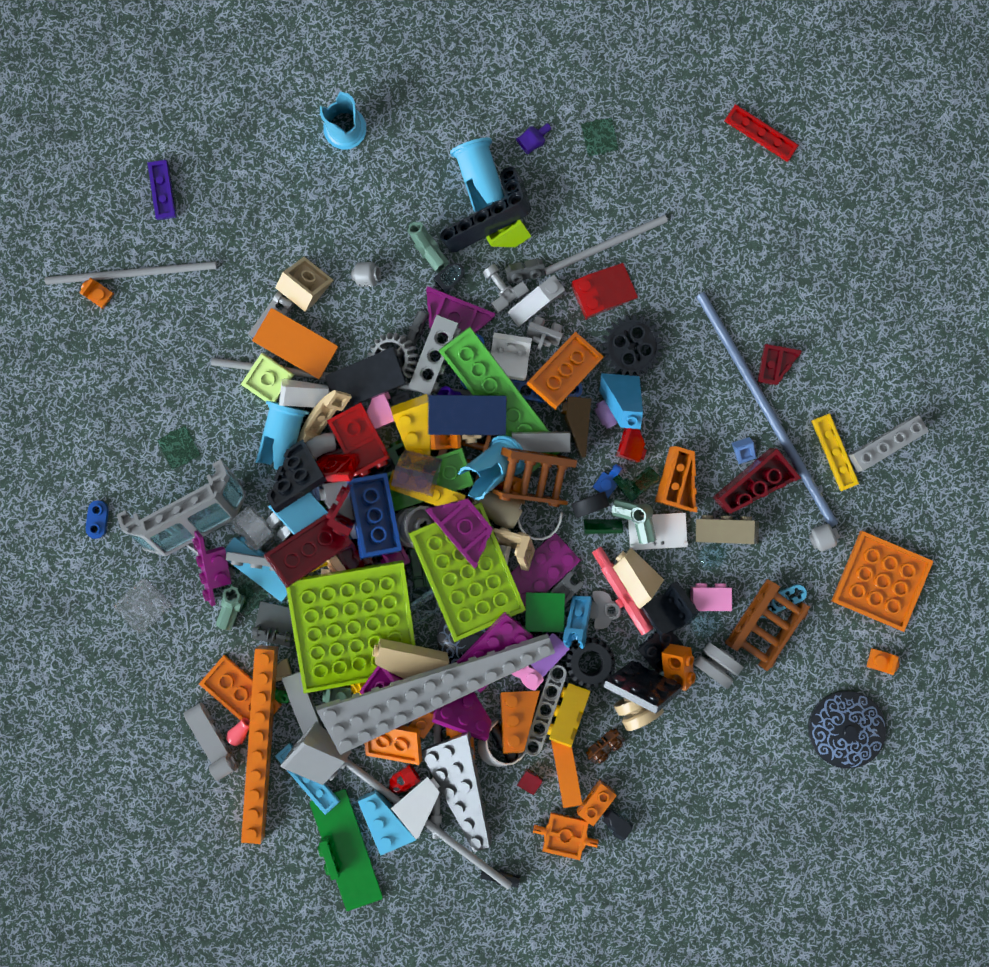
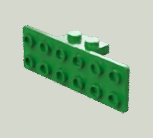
M342 789L333 792L340 802L326 815L313 800L309 804L321 836L318 852L320 857H324L326 875H330L331 881L336 879L346 911H350L382 900L383 895L347 790Z

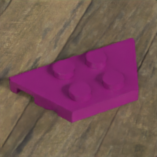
M428 286L426 288L430 330L436 315L458 323V328L461 329L460 333L468 327H471L477 333L495 317V313Z
M469 499L427 508L425 511L475 569L478 566V561L482 552H484L486 542L493 528Z

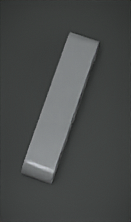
M556 663L548 671L534 712L525 746V752L530 756H537L542 750L566 679V669L560 663ZM555 668H561L563 670V673L560 677H554L552 675V671ZM554 686L557 691L554 695H548L546 689ZM545 704L551 707L550 711L546 714L540 712L541 706ZM542 723L544 729L541 732L535 731V724ZM532 741L538 744L535 750H530L527 747Z

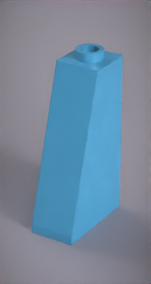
M601 373L599 392L621 428L641 429L643 407L640 377Z

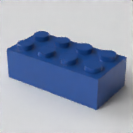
M387 473L354 478L351 481H347V484L352 485L349 495L360 560L400 552L402 548Z

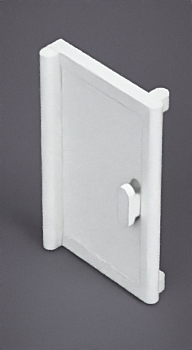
M686 513L654 514L652 522L657 540L647 544H639L635 523L632 520H628L630 548L633 550L688 547Z

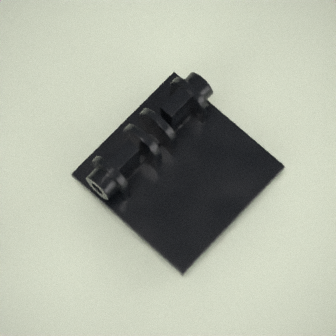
M655 632L656 634L652 633L653 636L651 638L648 637V641L646 640L643 644L639 645L637 649L652 668L659 673L663 671L662 652L669 644L684 646L673 632L663 636L659 635L658 632Z

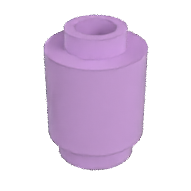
M605 400L596 404L597 408L594 410L601 424L605 425L606 429L618 423Z

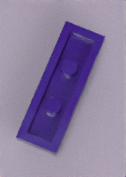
M168 161L147 162L156 219L177 218Z

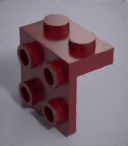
M349 483L346 487H341L335 499L338 503H333L326 515V518L329 519L327 525L332 527L333 531L341 536L344 534L349 536L354 524V520L338 512L350 492L352 485Z

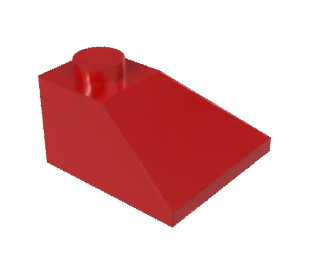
M624 428L616 454L617 457L639 463L640 459L644 460L647 449L644 448L645 442L639 429Z

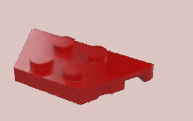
M356 454L325 455L316 462L327 480L326 482L335 483L338 481H351L359 460Z

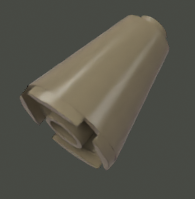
M493 490L481 500H474L469 497L473 505L481 502L487 517L498 527L506 529L514 528L523 511L519 509L520 505L525 504V500L521 499L501 500L499 495L492 493Z

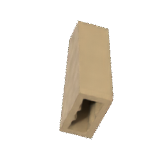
M382 638L379 639L378 645H374L372 653L377 666L403 679L449 664L447 652Z

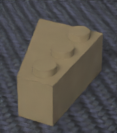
M702 515V519H696V542L759 544V521H752V517L740 516V520H733V516H721V520L713 519L711 515Z

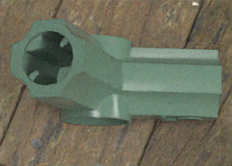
M421 221L411 223L407 232L415 243L414 247L421 253V257L428 261L436 273L441 272L450 264L440 251L438 244L428 233Z
M615 499L611 511L613 516L632 520L635 523L639 544L656 541L652 522V507L646 503L637 504ZM639 510L644 513V518L640 516Z
M233 586L225 589L222 594V608L215 625L220 629L229 631L233 629L238 612L241 611L246 597L239 594L238 588Z

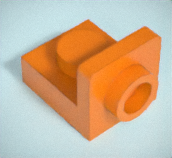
M92 278L82 284V290L80 291L81 295L104 309L114 295L113 292Z
M871 648L866 667L894 675L895 671L899 668V656Z

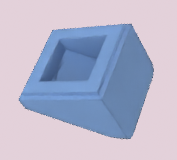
M750 437L732 443L738 464L757 458L754 442Z

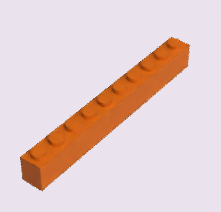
M259 645L255 648L241 843L261 844L265 838L278 646Z

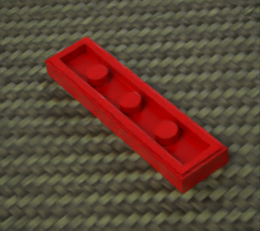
M736 104L724 120L786 162L790 160L799 146Z

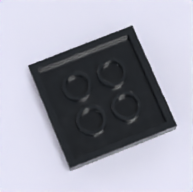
M635 661L629 662L609 677L604 684V688L655 714L681 693L683 687L674 679L666 678L660 675L659 672L650 670Z

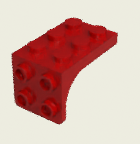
M362 403L327 420L344 454H356L359 462L354 477L357 475L363 477L371 473L370 468L376 466L378 469L389 463L387 459L390 458V455Z

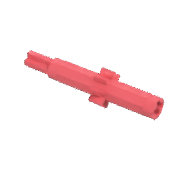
M600 547L593 551L592 554L602 568L601 571L618 597L615 600L619 608H625L641 635L652 630L653 626L649 619L633 601L615 572L613 562L611 563L603 548Z

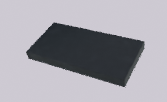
M394 347L325 375L330 392L337 390L351 394L352 397L343 410L407 384Z

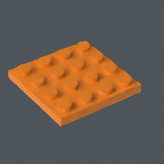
M860 531L831 601L904 632L933 561L869 533Z

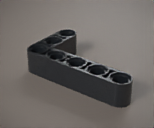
M506 167L500 173L506 197L447 227L441 232L440 239L450 252H458L530 213L531 205L524 182L514 167Z

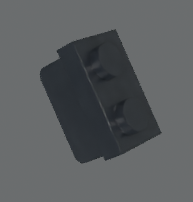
M677 581L671 583L664 594L652 598L641 608L661 636L689 625L699 613Z

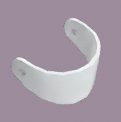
M563 512L560 513L558 524L555 530L550 535L545 537H533L529 535V537H531V539L533 540H544L550 538L558 530L562 520ZM518 520L517 523H518V526H519L520 530H521L523 533H526V532L522 529L521 524H520V521Z
M498 719L491 723L490 731L499 722ZM479 739L478 753L481 759L491 766L513 765L526 754L524 751L513 762L502 763L496 760L490 753L487 740L482 741Z

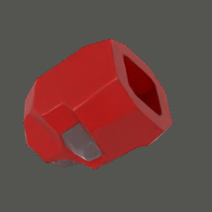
M409 763L392 775L389 788L394 793H401L419 783L421 778Z

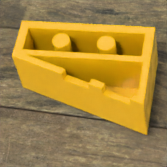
M568 683L567 687L563 686L560 698H563L561 706H556L553 715L556 716L555 723L550 724L547 732L550 735L549 740L570 748L572 747L590 690Z

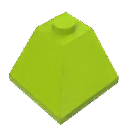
M520 219L487 236L486 239L491 247H517L532 236Z

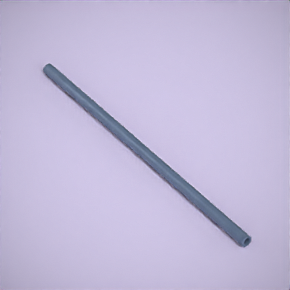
M705 292L700 293L696 296L824 519L831 527L838 524L835 516Z

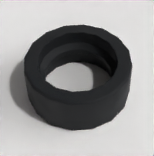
M605 491L571 504L576 518L610 506Z

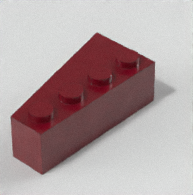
M769 448L715 494L713 499L724 512L731 514L753 503V501L763 498L793 481L801 479V477L778 449Z

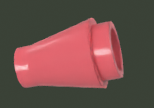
M242 718L239 723L227 732L226 739L228 743L238 746L244 742L249 731L250 720L248 718Z

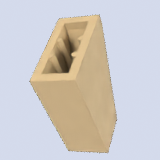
M630 548L626 553L622 551L615 558L617 562L613 568L640 609L653 598L664 579Z

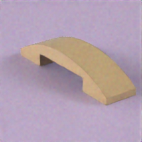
M334 390L324 396L306 419L297 443L302 439L306 443L313 437L320 435L328 423L327 420L332 418L336 410L342 411L352 397L351 394Z

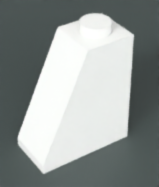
M282 378L279 405L315 407L324 396L330 393L328 385Z
M426 777L391 808L415 839L420 836L440 793L438 790L440 785L434 778L429 779Z

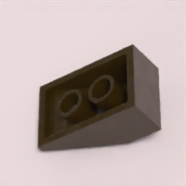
M568 396L566 401L562 403L561 414H565L564 420L570 431L579 458L584 459L587 452L591 399Z

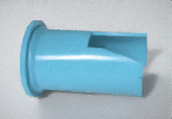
M340 91L336 98L337 102L331 104L328 108L320 106V116L324 121V135L327 141L332 146L342 150L352 149L363 141L367 131L366 122L363 115L357 111L353 97L348 93ZM341 113L351 114L354 118V127L346 133L336 124L331 123L334 117Z
M489 137L468 141L450 151V155L457 158L474 212H478L505 197L489 148L490 144H492V139Z
M266 401L269 412L255 463L271 465L274 461V469L278 470L279 466H282L284 463L286 450L297 443L303 417L309 415L310 412L292 406H281L277 402Z
M507 435L494 437L487 450L466 466L460 468L459 475L472 470L477 472L480 477L475 481L470 490L469 497L474 500H481L505 480L509 461L507 460L508 457L501 455L502 447L523 450L515 439ZM519 460V463L516 464L514 476L523 472L526 464L524 460Z

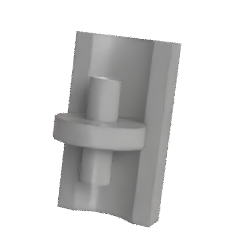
M536 316L534 321L530 322L526 335L532 337L533 342L539 343L537 347L539 350H541L542 345L558 347L563 335L561 333L562 325L552 323L551 329L544 327V318Z

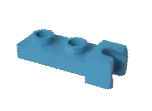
M590 596L572 597L567 626L563 635V642L567 648L571 646L574 640L580 643L581 649L585 647L593 601Z

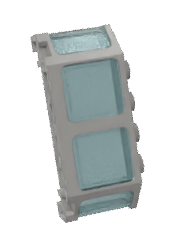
M220 459L212 464L216 472L213 476L207 475L208 484L142 519L137 513L133 515L134 518H131L126 510L117 514L121 530L136 540L144 551L168 556L192 543V539L195 538L194 531L198 530L202 536H205L235 520L246 498V494L241 482Z

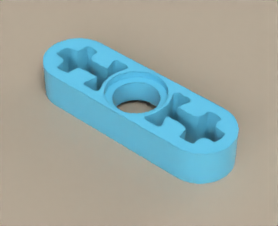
M798 584L778 592L789 600L785 592L791 595L795 593V588L801 590L800 598L796 596L790 598L794 604L803 601L807 596L806 589ZM774 599L770 603L775 610L772 611L771 607L767 608L774 614L786 609L783 605L780 607L776 606Z

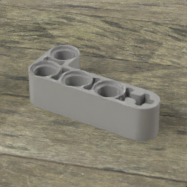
M200 702L185 711V720L211 762L209 771L212 777L219 781L234 772L239 767V763L234 760V754L230 747L224 743V737L219 729L215 728L214 720L205 705Z

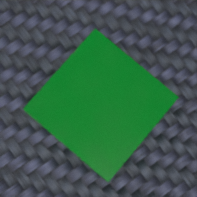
M526 592L525 629L529 632H564L565 593Z

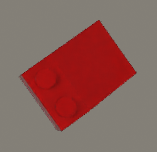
M624 263L588 274L571 283L585 320L638 298Z

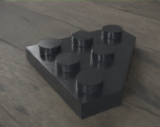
M303 439L286 450L284 463L282 466H279L274 477L275 484L266 496L276 513L327 481Z

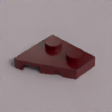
M764 344L757 382L778 385L797 357L800 356L802 350Z

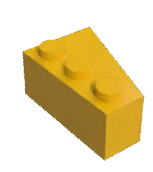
M425 394L392 406V416L411 464L431 459L430 435L427 434L428 395Z

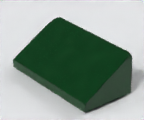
M584 519V533H624L622 520Z

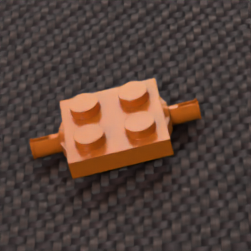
M551 812L546 827L534 825L533 833L544 835L542 852L580 860L586 845L596 848L598 846V839L587 837L589 823L584 819Z

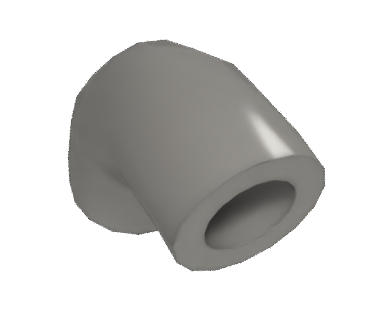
M333 432L315 436L306 442L315 460L322 454L336 450Z

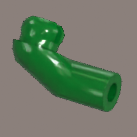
M275 689L276 701L284 704L290 702L285 690Z

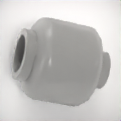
M359 262L352 270L351 277L359 287L376 286L378 281H380L381 270L374 262Z
M829 524L813 528L809 535L813 548L821 552L836 547V539L840 538L836 527L832 529Z

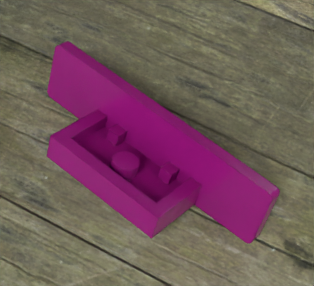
M197 530L194 531L195 538L192 541L195 550H198L196 561L202 573H199V578L205 587L202 593L204 600L208 601L211 606H215L213 589L232 584L228 561L226 560V550L222 546L206 551L203 536Z

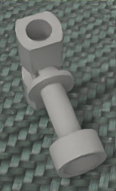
M493 264L484 270L483 274L487 279L492 278L501 291L498 294L500 297L491 303V306L498 314L509 306L508 303L526 295L529 289L523 281L513 288L511 285L507 287L497 274L500 271L496 264Z

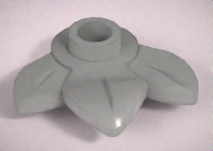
M593 591L594 602H592L590 618L595 619V629H604L610 625L612 620L617 619L621 615L622 610L615 601L611 600L608 593ZM609 607L615 608L613 614L608 612Z

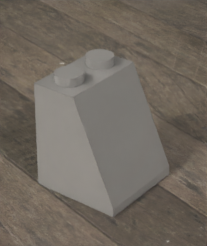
M315 722L293 745L280 766L283 769L323 785L328 779L332 781L338 773L337 770L339 768L343 769L348 764L349 760L347 758L351 751L349 750L340 755L329 733Z

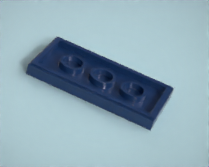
M428 395L427 434L506 435L507 396Z

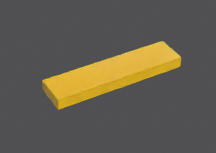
M829 413L812 420L811 422L840 491L858 485V479L831 414Z

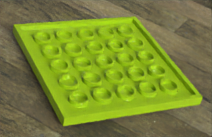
M403 560L303 577L286 588L303 693L366 682L377 667L372 653L374 645H378L380 638L415 645Z

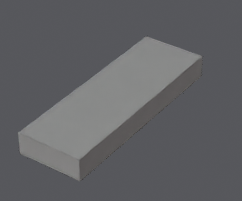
M570 431L512 432V438L521 445L523 450L570 452Z

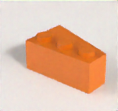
M678 446L669 448L655 502L697 513L695 451Z
M540 691L501 692L500 709L503 754L524 752Z

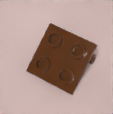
M616 728L610 729L604 735L608 741L601 737L605 743L604 745L598 740L596 741L600 748L596 743L588 748L586 754L589 756L588 759L595 764H601L609 757L607 754L612 750L617 751L623 746L622 742L625 739Z

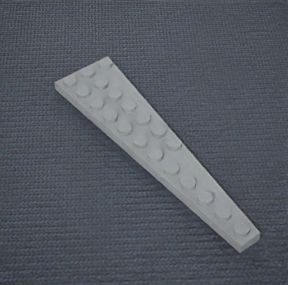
M545 634L520 642L519 644L507 646L504 650L498 652H487V655L476 658V656L468 658L469 661L460 664L455 662L407 677L404 680L391 682L389 686L383 688L375 687L370 692L364 694L356 693L351 698L337 699L315 707L341 755L554 654L555 650L549 636Z

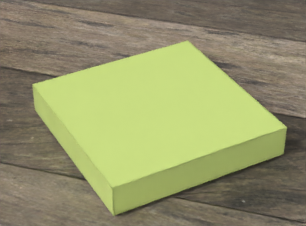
M261 353L241 385L264 401L276 402L280 397L282 378L291 380L295 374L266 354Z

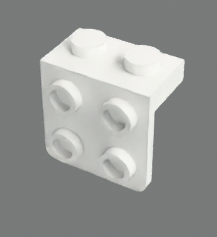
M494 333L491 349L492 356L510 379L526 380L532 338Z

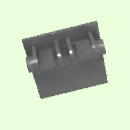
M260 601L255 627L253 626L252 639L290 647L293 627L289 607Z

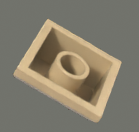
M303 257L282 272L275 288L302 310L307 311L317 302L333 282V279L307 258Z

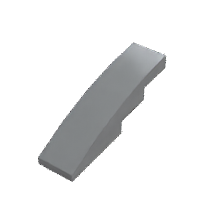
M300 672L283 677L282 680L303 735L315 722L323 727L311 694L303 693Z

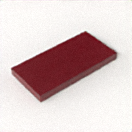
M328 513L264 554L265 559L286 588L353 544L349 536L345 534L343 536L338 535L333 531L332 527L327 525L329 519L326 518V515Z

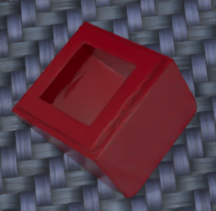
M526 768L517 786L534 795L542 784L543 778Z

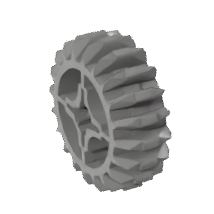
M387 333L386 336L380 335V340L375 339L374 343L376 346L371 345L370 349L373 352H369L367 355L372 356L387 350L386 346L390 343L398 344L400 347L395 350L406 378H411L410 372L415 371V368L412 366L418 363L414 361V357L419 356L418 354H413V351L416 350L415 346L409 347L412 341H406V336L402 335L400 337L399 333H394V335ZM404 354H405V364H404L403 361H402V357H403Z

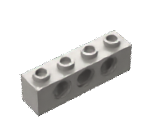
M436 315L408 386L409 388L427 395L436 394L440 384L437 382L439 375L443 376L447 365L444 364L445 359L442 355L437 362H433L430 356L434 351L439 352L440 348L460 334L461 329L458 328V323ZM442 333L448 336V340L444 344H440L437 340L438 336ZM427 369H431L434 372V376L430 380H426L423 376L424 371Z
M919 415L912 416L850 453L848 458L857 472L864 471L926 434L929 430Z

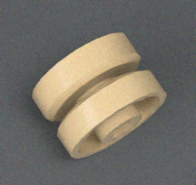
M624 697L613 705L619 716H625L622 723L627 731L636 730L649 724L664 712L662 708L655 714Z

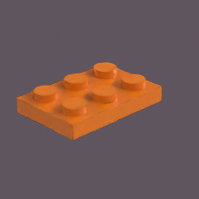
M400 726L364 743L366 756L420 765L422 762L420 728Z

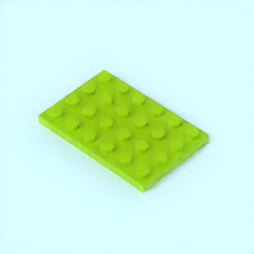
M482 503L475 504L474 507L491 526ZM435 522L408 533L454 642L490 627L504 612L512 617L526 610L493 530L475 569Z

